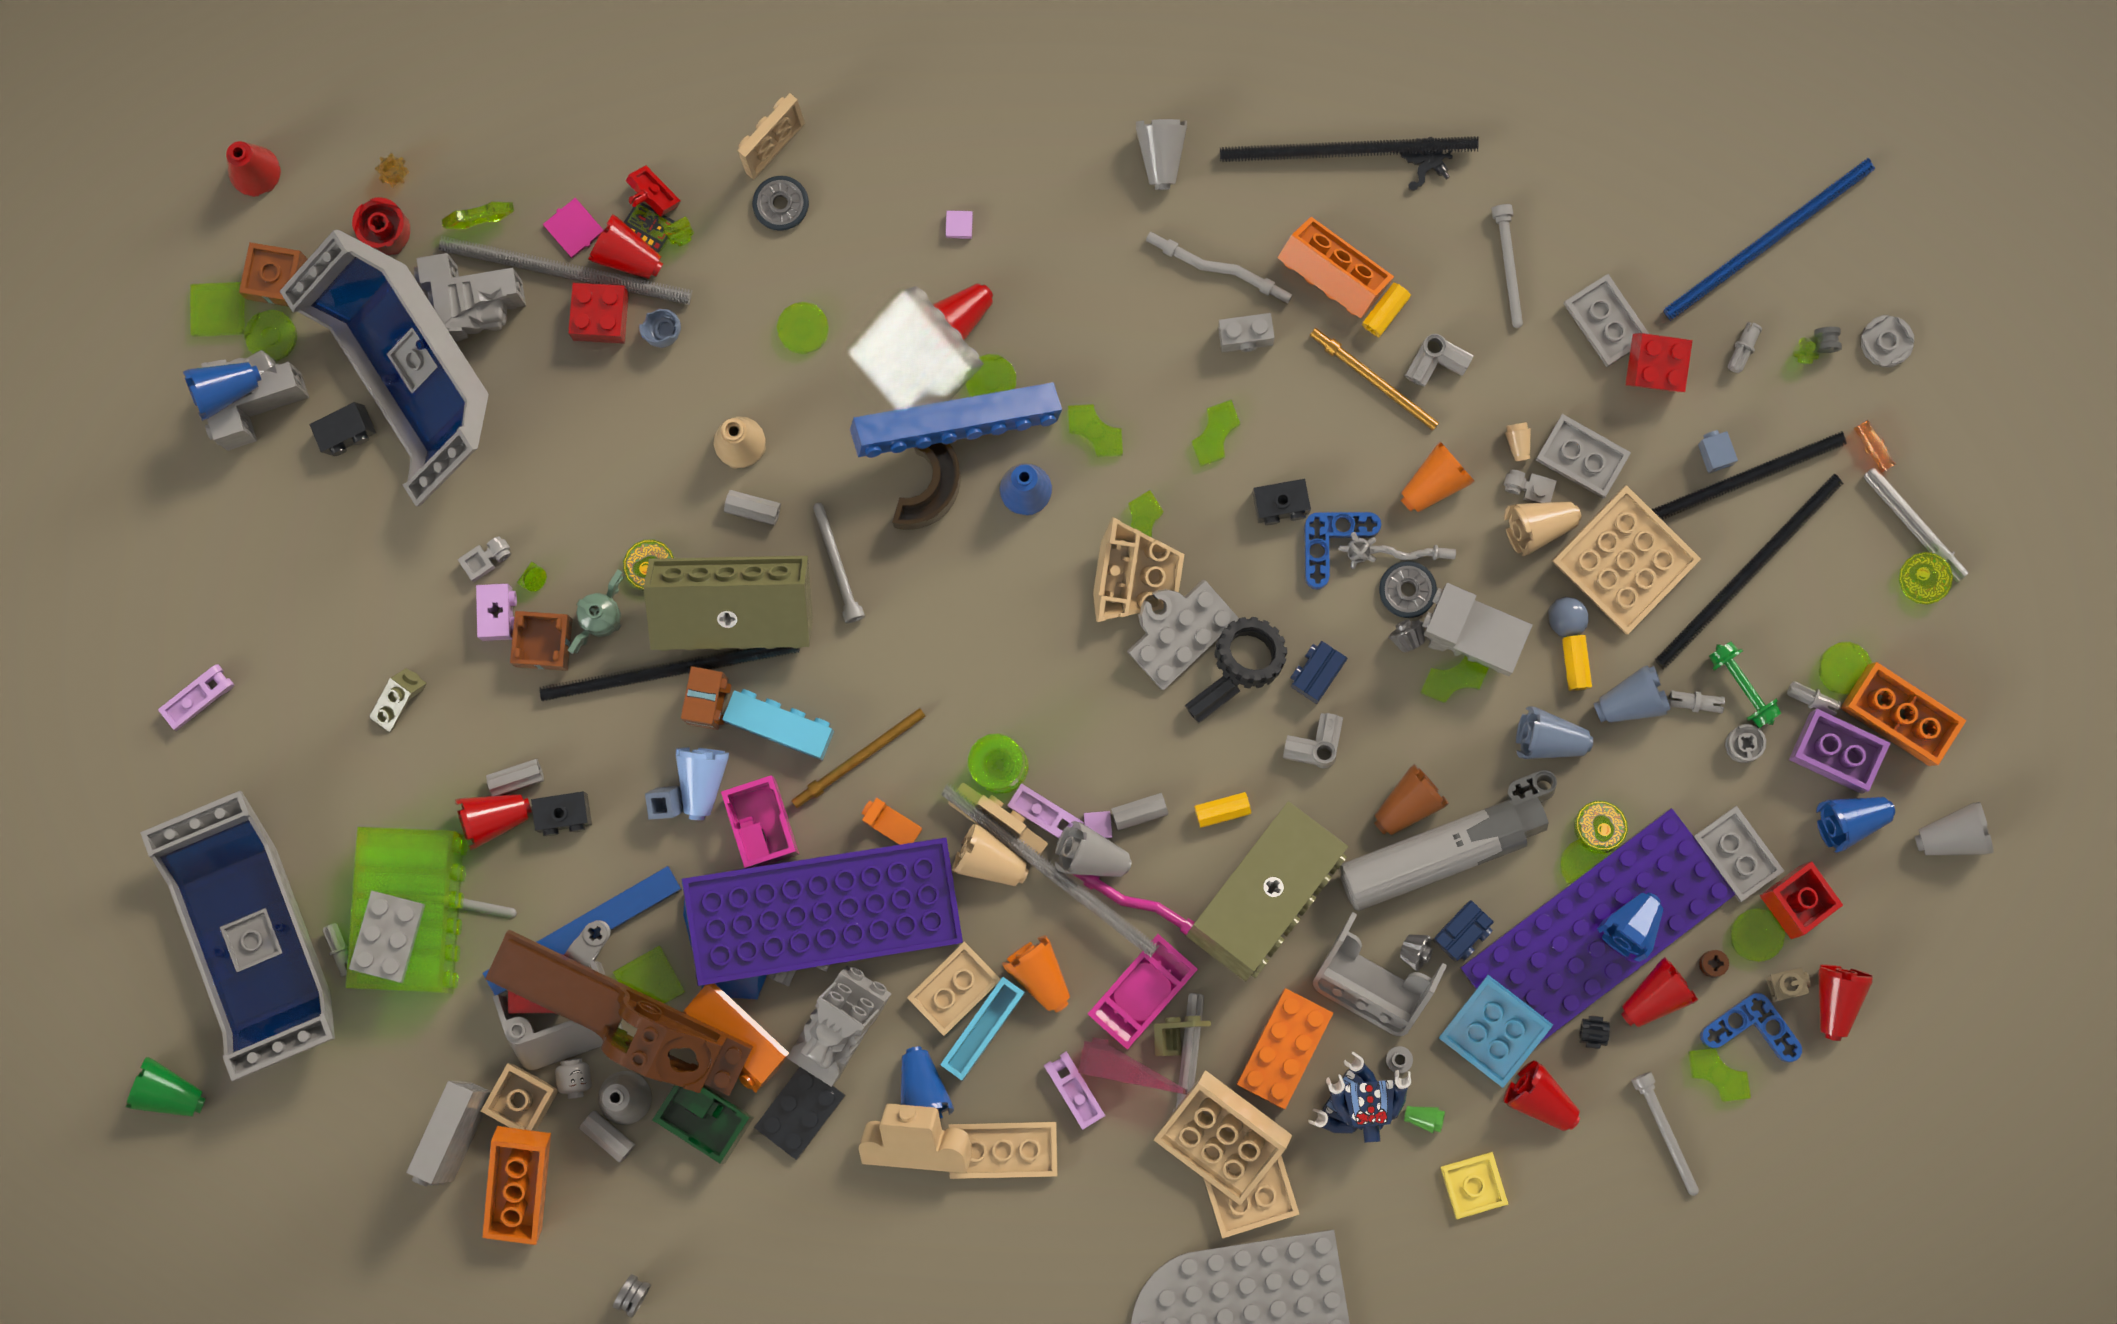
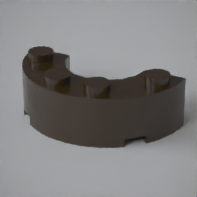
M941 442L923 449L914 447L915 453L925 458L932 466V480L928 488L920 495L911 498L899 497L892 521L894 528L903 530L924 528L940 520L951 509L958 496L961 482L958 459L951 444H943Z

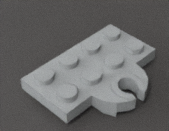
M1206 580L1198 583L1185 597L1179 592L1168 589L1153 592L1154 598L1161 599L1164 603L1163 610L1158 614L1152 611V606L1148 601L1144 600L1138 617L1140 625L1146 634L1127 652L1161 690H1165L1220 637L1224 628H1227L1230 622H1236L1239 619Z

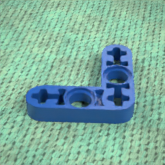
M1371 512L1312 513L1308 516L1305 522V579L1309 587L1316 590L1322 589L1329 581V538H1352L1351 533L1354 532L1355 528L1354 518L1359 519L1357 524H1364L1367 519H1371V522L1376 524L1370 532L1367 531V527H1358V532H1356L1358 538L1374 537L1381 529V519L1378 515ZM1344 518L1350 522V529L1347 532L1337 530L1335 524L1338 519ZM1314 519H1319V523L1324 524V527H1320L1319 537L1324 536L1325 540L1318 538L1309 540V536L1313 538L1315 536L1314 527L1309 525L1314 522ZM1319 544L1324 548L1325 553L1321 558H1314L1310 554L1309 550L1312 545ZM1309 562L1315 564L1325 562V566L1320 565L1319 567L1320 575L1325 576L1319 584L1315 583V579L1310 578V575L1315 573V565L1310 566Z
M1761 993L1751 994L1706 1025L1700 1034L1701 1041L1705 1046L1718 1048L1754 1024L1780 1060L1793 1062L1798 1060L1802 1054V1046L1770 1000ZM1752 1000H1761L1763 1004L1760 1007L1764 1014L1770 1011L1772 1015L1765 1017L1760 1022L1758 1018L1763 1016L1758 1010L1752 1011ZM1732 1013H1737L1742 1017V1025L1737 1029L1732 1028L1728 1023V1018ZM1770 1020H1775L1780 1025L1779 1033L1773 1036L1766 1031V1024ZM1722 1021L1724 1028L1730 1032V1035L1727 1036L1726 1032H1722L1717 1036L1719 1040L1717 1043L1715 1041H1708L1707 1038L1710 1036L1708 1031L1710 1029L1718 1031L1722 1028L1718 1023ZM1786 1033L1788 1037L1783 1040L1787 1045H1794L1795 1048L1792 1050L1794 1055H1784L1785 1046L1782 1042L1775 1044L1774 1040L1781 1038Z

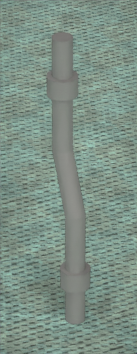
M1150 232L1146 238L1147 242L1162 249L1164 254L1170 257L1175 256L1199 270L1235 275L1260 289L1259 292L1267 296L1271 294L1287 304L1293 295L1276 286V282L1268 278L1263 279L1239 265L1203 260L1180 248L1179 243L1171 239L1167 241L1153 232Z

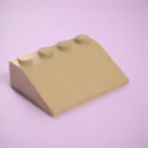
M1205 1070L1156 1135L1154 1141L1241 1205L1285 1151L1292 1135Z

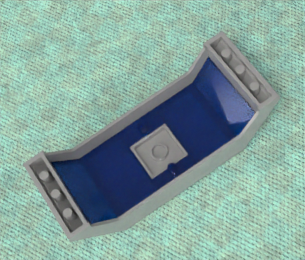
M333 230L285 284L280 293L293 313L299 312L330 329L411 457L408 480L403 484V487L417 507L422 505L478 448L489 394L408 267L340 230Z
M235 792L140 832L149 857L152 858L169 886L222 1030L224 1055L222 1057L231 1081H236L335 1039L331 992L278 851L243 792Z

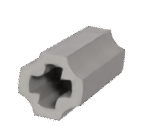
M730 490L725 501L724 512L775 526L780 514L781 503Z
M534 759L486 775V779L492 796H500L543 782L544 775L538 759Z
M1162 793L1111 809L1118 831L1168 815Z
M592 1111L579 1127L581 1131L618 1162H622L635 1147L631 1140L596 1111Z

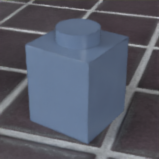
M1715 430L1703 435L1704 439L1701 440L1698 447L1708 474L1731 467L1738 461L1727 431L1719 434V431Z
M680 786L657 787L645 793L649 820L674 818L684 812Z

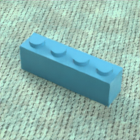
M742 689L740 693L734 690L722 719L725 723L823 761L834 734V730L829 727V722L820 718H815L814 721L804 718L806 713L791 708L789 712L781 709V704L767 698L766 702L756 699L757 694Z
M1002 977L940 1065L964 1081L1023 998L1025 992Z

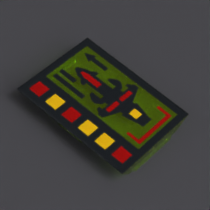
M644 203L633 207L624 221L629 228L658 253L665 247L677 224L676 221L665 215L660 217L651 207Z

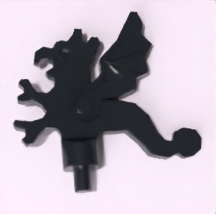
M1428 150L1427 154L1425 151L1424 154H1419V151L1417 154L1415 151L1414 154L1412 151L1409 154L1408 151L1407 155L1406 151L1404 155L1401 152V158L1406 159L1407 163L1420 164L1417 172L1419 181L1417 183L1412 181L1408 184L1411 191L1417 190L1418 187L1425 183L1426 172L1433 168L1439 176L1443 175L1446 180L1450 178L1447 173L1449 169L1444 164L1443 159L1453 158L1451 150L1445 154L1441 153V150L1440 153H1438V150L1437 153H1435V150L1432 153L1431 150L1430 154Z

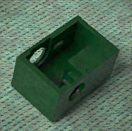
M674 1085L652 1121L719 1164H724L754 1117L706 1086L702 1088L700 1093Z

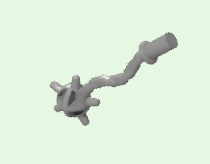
M1356 532L1351 533L1352 540L1348 546H1339V551L1347 552L1348 557L1352 560L1350 566L1352 569H1355L1357 563L1364 562L1365 560L1375 562L1376 558L1371 554L1379 552L1393 555L1395 558L1405 561L1415 560L1423 556H1432L1433 560L1437 558L1455 560L1456 549L1438 548L1437 545H1434L1433 548L1417 550L1411 553L1397 551L1395 548L1386 545L1371 546L1376 542L1375 537L1365 540L1358 538Z

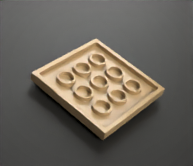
M1625 485L1553 558L1552 562L1628 635L1701 558Z

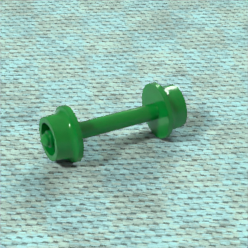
M1732 641L1724 646L1717 644L1716 651L1709 655L1713 663V671L1725 664L1757 710L1747 717L1748 721H1753L1758 728L1766 723L1773 725L1774 718L1781 714L1777 706V698L1765 705L1733 659L1743 652L1742 648L1738 649Z

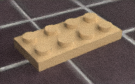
M1056 1122L949 1124V1128H959L968 1134L972 1148L967 1173L950 1172V1179L1058 1176Z

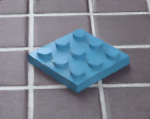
M1487 975L1445 1028L1439 1039L1504 1088L1552 1028L1553 1024L1491 976Z

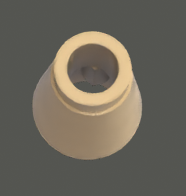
M1527 422L1506 426L1507 432L1505 435L1515 461L1530 459L1531 428L1528 429Z

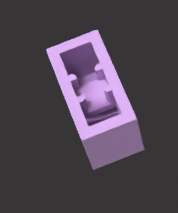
M509 584L476 585L477 637L482 641L512 640L514 627L513 606H517L516 591H513ZM497 607L503 610L502 613H498V618L492 614L497 611Z

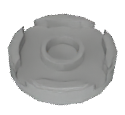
M1889 315L1877 317L1864 328L1861 335V348L1865 357L1880 367H1894L1901 364L1911 355L1913 350L1914 334L1911 327L1899 317Z

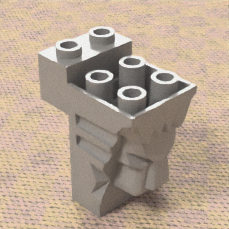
M448 253L416 258L418 267H414L415 279L417 283L420 282L422 289L428 292L429 302L434 306V310L455 342L468 338L467 334H477L482 330H501L502 326L506 324L507 309L526 306L523 281L514 268L459 277L458 266Z
M260 350L245 359L237 358L230 362H227L225 359L202 363V367L249 362L251 367L257 366L262 379L257 382L258 388L207 419L208 424L205 425L210 440L213 439L217 445H221L227 451L256 442L257 438L250 417L309 398L302 373L290 362L280 365L276 364L268 354Z
M1446 583L1443 589L1438 587L1432 601L1436 604L1433 613H1427L1422 627L1426 628L1424 636H1426V639L1431 640L1428 647L1440 651L1449 649L1454 652L1455 656L1460 654L1466 655L1469 661H1476L1509 677L1513 673L1532 624L1475 600L1477 595L1449 583Z
M847 965L816 1001V1009L811 1013V1019L805 1024L804 1030L787 1058L832 1087L840 1078L869 1027L880 1015L891 993L887 991L883 984L866 978L864 973L858 968Z

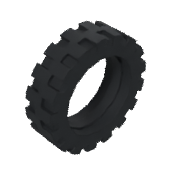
M1242 617L1237 622H1230L1227 628H1224L1216 643L1214 655L1218 660L1216 663L1218 669H1222L1223 676L1226 679L1230 678L1233 680V684L1237 686L1241 684L1244 685V688L1250 689L1252 686L1261 688L1266 683L1267 685L1272 683L1280 674L1286 662L1287 647L1284 646V637L1279 635V630L1275 626L1269 625L1270 622L1266 620L1262 622L1257 617H1251L1250 619ZM1248 635L1258 638L1269 648L1272 657L1271 663L1264 669L1258 670L1243 667L1232 656L1231 642L1239 636Z

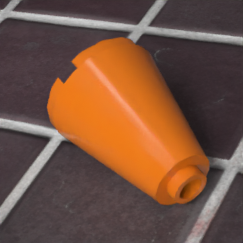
M1439 442L1401 492L1404 496L1401 501L1410 512L1414 509L1420 512L1468 487L1475 481L1442 442Z
M1044 935L1038 938L1040 943L1033 945L1031 942L1027 943L1007 958L1009 963L1003 962L1002 965L1047 1011L1054 1010L1056 1013L1069 1004L1067 1000L1070 998V994L1051 942Z

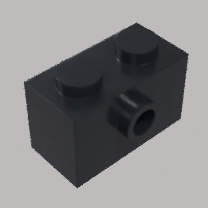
M353 402L309 424L320 452L332 456L344 454L347 451L346 448L369 441L370 436L376 434L365 405Z
M1305 479L1253 488L1252 494L1258 523L1264 522L1265 525H1274L1280 523V519L1289 517L1291 521L1306 518V514H1309L1311 511Z
M584 791L531 799L535 831L543 833V836L558 835L559 830L569 829V832H580L585 830V826L592 825L588 794Z

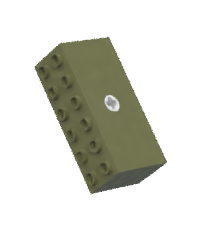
M808 556L649 559L644 583V596L651 650L774 649L776 647L802 648L810 646L813 615Z
M1288 801L1193 924L1186 936L1245 982L1250 976L1256 978L1269 961L1265 956L1268 955L1271 958L1285 939L1281 935L1283 934L1287 937L1301 919L1297 914L1303 916L1314 902L1316 897L1312 894L1314 893L1318 896L1332 878L1328 873L1334 875L1345 861L1347 856L1343 853L1349 846Z

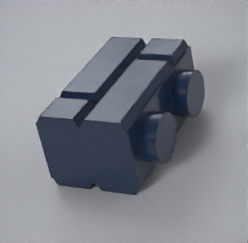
M1323 641L1318 646L1313 644L1305 655L1309 660L1303 668L1298 665L1290 677L1294 681L1291 687L1315 704H1318L1348 659Z
M1470 900L1432 940L1453 961L1456 962L1460 958L1465 961L1475 951L1472 945L1478 939L1483 942L1492 933L1493 930L1490 926L1494 921Z

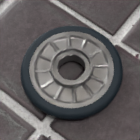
M774 176L766 179L758 186L753 196L752 206L754 214L761 224L772 230L784 231L794 228L804 219L808 211L809 199L805 188L797 180L788 176ZM776 198H786L788 200L787 206L781 210L776 209L773 206Z
M1403 561L1392 565L1383 574L1379 585V594L1384 606L1394 615L1403 618H1414L1427 612L1433 605L1432 601L1437 591L1436 581L1432 573L1425 566L1412 561ZM1407 582L1415 587V594L1410 597L1403 595L1401 592V585Z

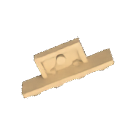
M965 783L959 786L957 791L959 790V794L962 792L961 796L965 795L964 798L967 796V800L970 799L969 802L972 801V804L975 802L974 806L978 805L977 808L980 806L979 810L983 809L982 812L986 811L985 814L988 813L987 816L991 815L990 818L996 819L995 822L999 821L998 824L1001 823L1000 826L1004 825L1003 828L1009 829L1008 832L1012 831L1011 834L1014 833L1013 836L1017 835L1016 838L1020 837L1019 840L1022 839L1021 842L1025 841L1024 844L1030 845L1029 848L1033 847L1032 850L1038 851L1037 855L1043 853L1048 843L1027 828V825L1023 823L1026 820L1014 810L1008 813L1002 808L1004 803L993 795L987 798ZM949 800L948 804H949L951 807H953L954 809H956L958 812H960L961 814H963L965 817H967L968 819H970V820H971L972 822H974L975 824L979 825V824H978L976 821H974L971 817H969L968 815H966V814L963 812V810L961 811L958 807H956V806H955L953 803H951L950 800Z

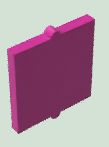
M576 198L571 200L562 209L558 208L556 210L557 213L543 223V226L571 258L575 257L584 248H589L591 246L590 243L598 238L603 231L601 226Z

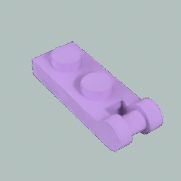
M219 664L209 668L158 709L173 730L177 731L217 698L234 687V683L230 678L226 679L222 674L223 669ZM211 680L217 683V686L213 689L208 685Z
M1022 783L1007 807L1058 839L1063 832L1057 828L1062 819L1069 823L1067 827L1070 828L1073 826L1071 823L1073 821L1083 823Z
M1066 1051L1060 1055L1061 1058L1053 1063L1049 1061L1044 1064V1067L1083 1130L1104 1117L1105 1114ZM1067 1067L1071 1074L1061 1079L1057 1072Z

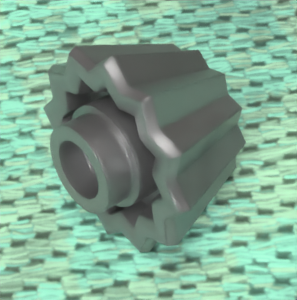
M1409 619L1402 621L1395 626L1396 630L1391 632L1389 638L1402 652L1414 650L1425 642L1424 627H1422L1423 621L1411 622Z
M1409 934L1401 947L1400 958L1413 969L1419 971L1424 963L1429 962L1432 956L1433 948H1430L1432 938L1429 935Z

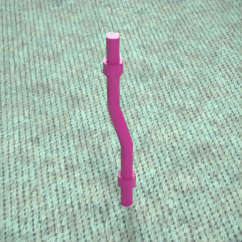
M1072 874L1084 882L1083 885L1091 890L1093 888L1120 906L1156 912L1179 927L1180 932L1187 935L1195 923L1189 918L1187 920L1160 902L1124 896L1099 879L1100 876Z

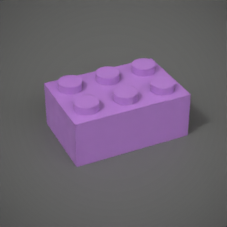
M1815 709L1809 713L1789 760L1863 794L1870 790L1890 742L1819 709Z

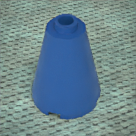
M249 362L183 371L191 397L199 409L198 413L202 421L209 419L258 388L257 382L262 380L257 366L251 367Z
M1019 464L1010 468L1000 483V495L1004 505L1012 512L1022 515H1033L1040 512L1048 504L1052 493L1049 476L1043 469L1033 464Z
M1885 797L1825 800L1818 804L1816 813L1821 812V819L1817 820V826L1825 844L1829 848H1836L1834 852L1838 853L1845 851L1891 823L1895 815V807Z
M920 1046L909 1048L906 1050V1054L902 1055L901 1105L937 1108L941 1119L943 1118L942 1112L948 1110L949 1115L953 1113L954 1107L929 1052L922 1050Z

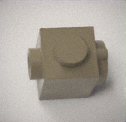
M1802 967L1765 976L1772 1002L1808 994V988L1811 987L1808 973L1803 972Z

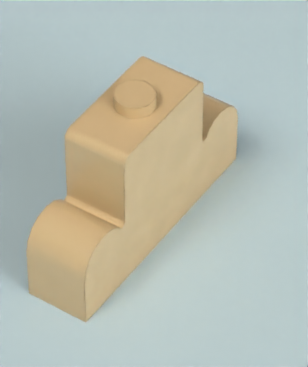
M886 1104L881 1122L870 1121L865 1125L859 1144V1153L862 1164L967 1173L972 1148L970 1138L965 1131L959 1128L942 1130L937 1108Z

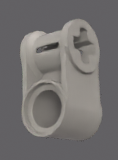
M602 920L589 923L570 945L564 956L590 968V962L595 961L600 950L611 935L609 925ZM600 927L602 937L594 939L592 937L594 932L591 929Z

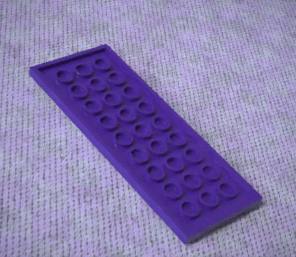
M1670 808L1471 958L1460 969L1475 989L1489 975L1552 1023V1028L1540 1041L1541 1043L1731 899L1735 894L1675 811ZM1652 893L1660 899L1663 913L1653 951L1648 958L1639 962L1634 960L1636 955L1630 953L1628 957L1623 956L1608 945L1602 938L1604 931L1599 933L1597 928L1605 918L1637 895Z
M947 837L682 879L698 986L963 943Z

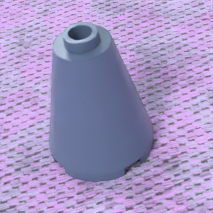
M1533 706L1526 708L1529 711L1527 715L1522 714L1516 734V743L1521 744V751L1516 750L1519 758L1585 756L1587 752L1591 751L1593 737L1590 736L1588 730Z

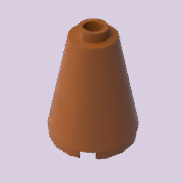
M1413 764L1374 815L1377 819L1374 824L1384 835L1387 832L1393 835L1445 808L1449 802L1444 795L1441 797L1438 794L1439 789L1420 768H1417L1416 764Z

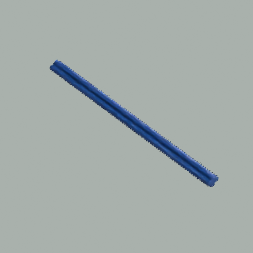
M1866 158L1867 160L1862 161L1854 169H1851L1849 173H1846L1844 177L1842 176L1839 180H1836L1834 184L1828 186L1829 188L1823 190L1824 192L1813 197L1801 209L1790 214L1783 222L1778 223V226L1776 225L1768 233L1762 235L1760 239L1755 240V243L1753 242L1745 250L1739 252L1740 254L1734 256L1735 258L1732 257V260L1730 259L1727 263H1724L1722 267L1716 269L1717 271L1711 273L1712 275L1709 274V277L1707 276L1699 284L1693 286L1694 288L1688 290L1689 292L1681 295V298L1678 297L1676 301L1670 303L1671 305L1664 309V314L1668 320L1676 318V315L1678 316L1679 313L1684 312V309L1686 310L1694 302L1699 301V298L1704 297V294L1707 295V292L1709 293L1719 286L1720 283L1722 284L1725 279L1727 280V277L1730 278V276L1742 269L1743 266L1747 265L1748 262L1750 263V260L1752 261L1768 247L1773 246V243L1775 244L1786 234L1788 235L1791 230L1796 229V226L1801 225L1809 217L1811 218L1813 214L1819 212V210L1851 188L1852 185L1854 186L1856 182L1869 175L1875 169L1871 160Z

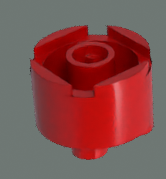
M375 197L365 204H361L354 212L352 227L359 241L386 255L399 254L407 244L410 237L409 220L393 201L387 198Z

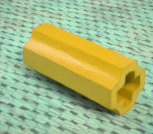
M1393 282L1363 321L1362 326L1374 336L1380 337L1410 299L1411 294L1400 284Z
M1586 635L1563 637L1562 643L1568 690L1591 689L1592 682Z
M1246 792L1194 806L1200 828L1251 814Z

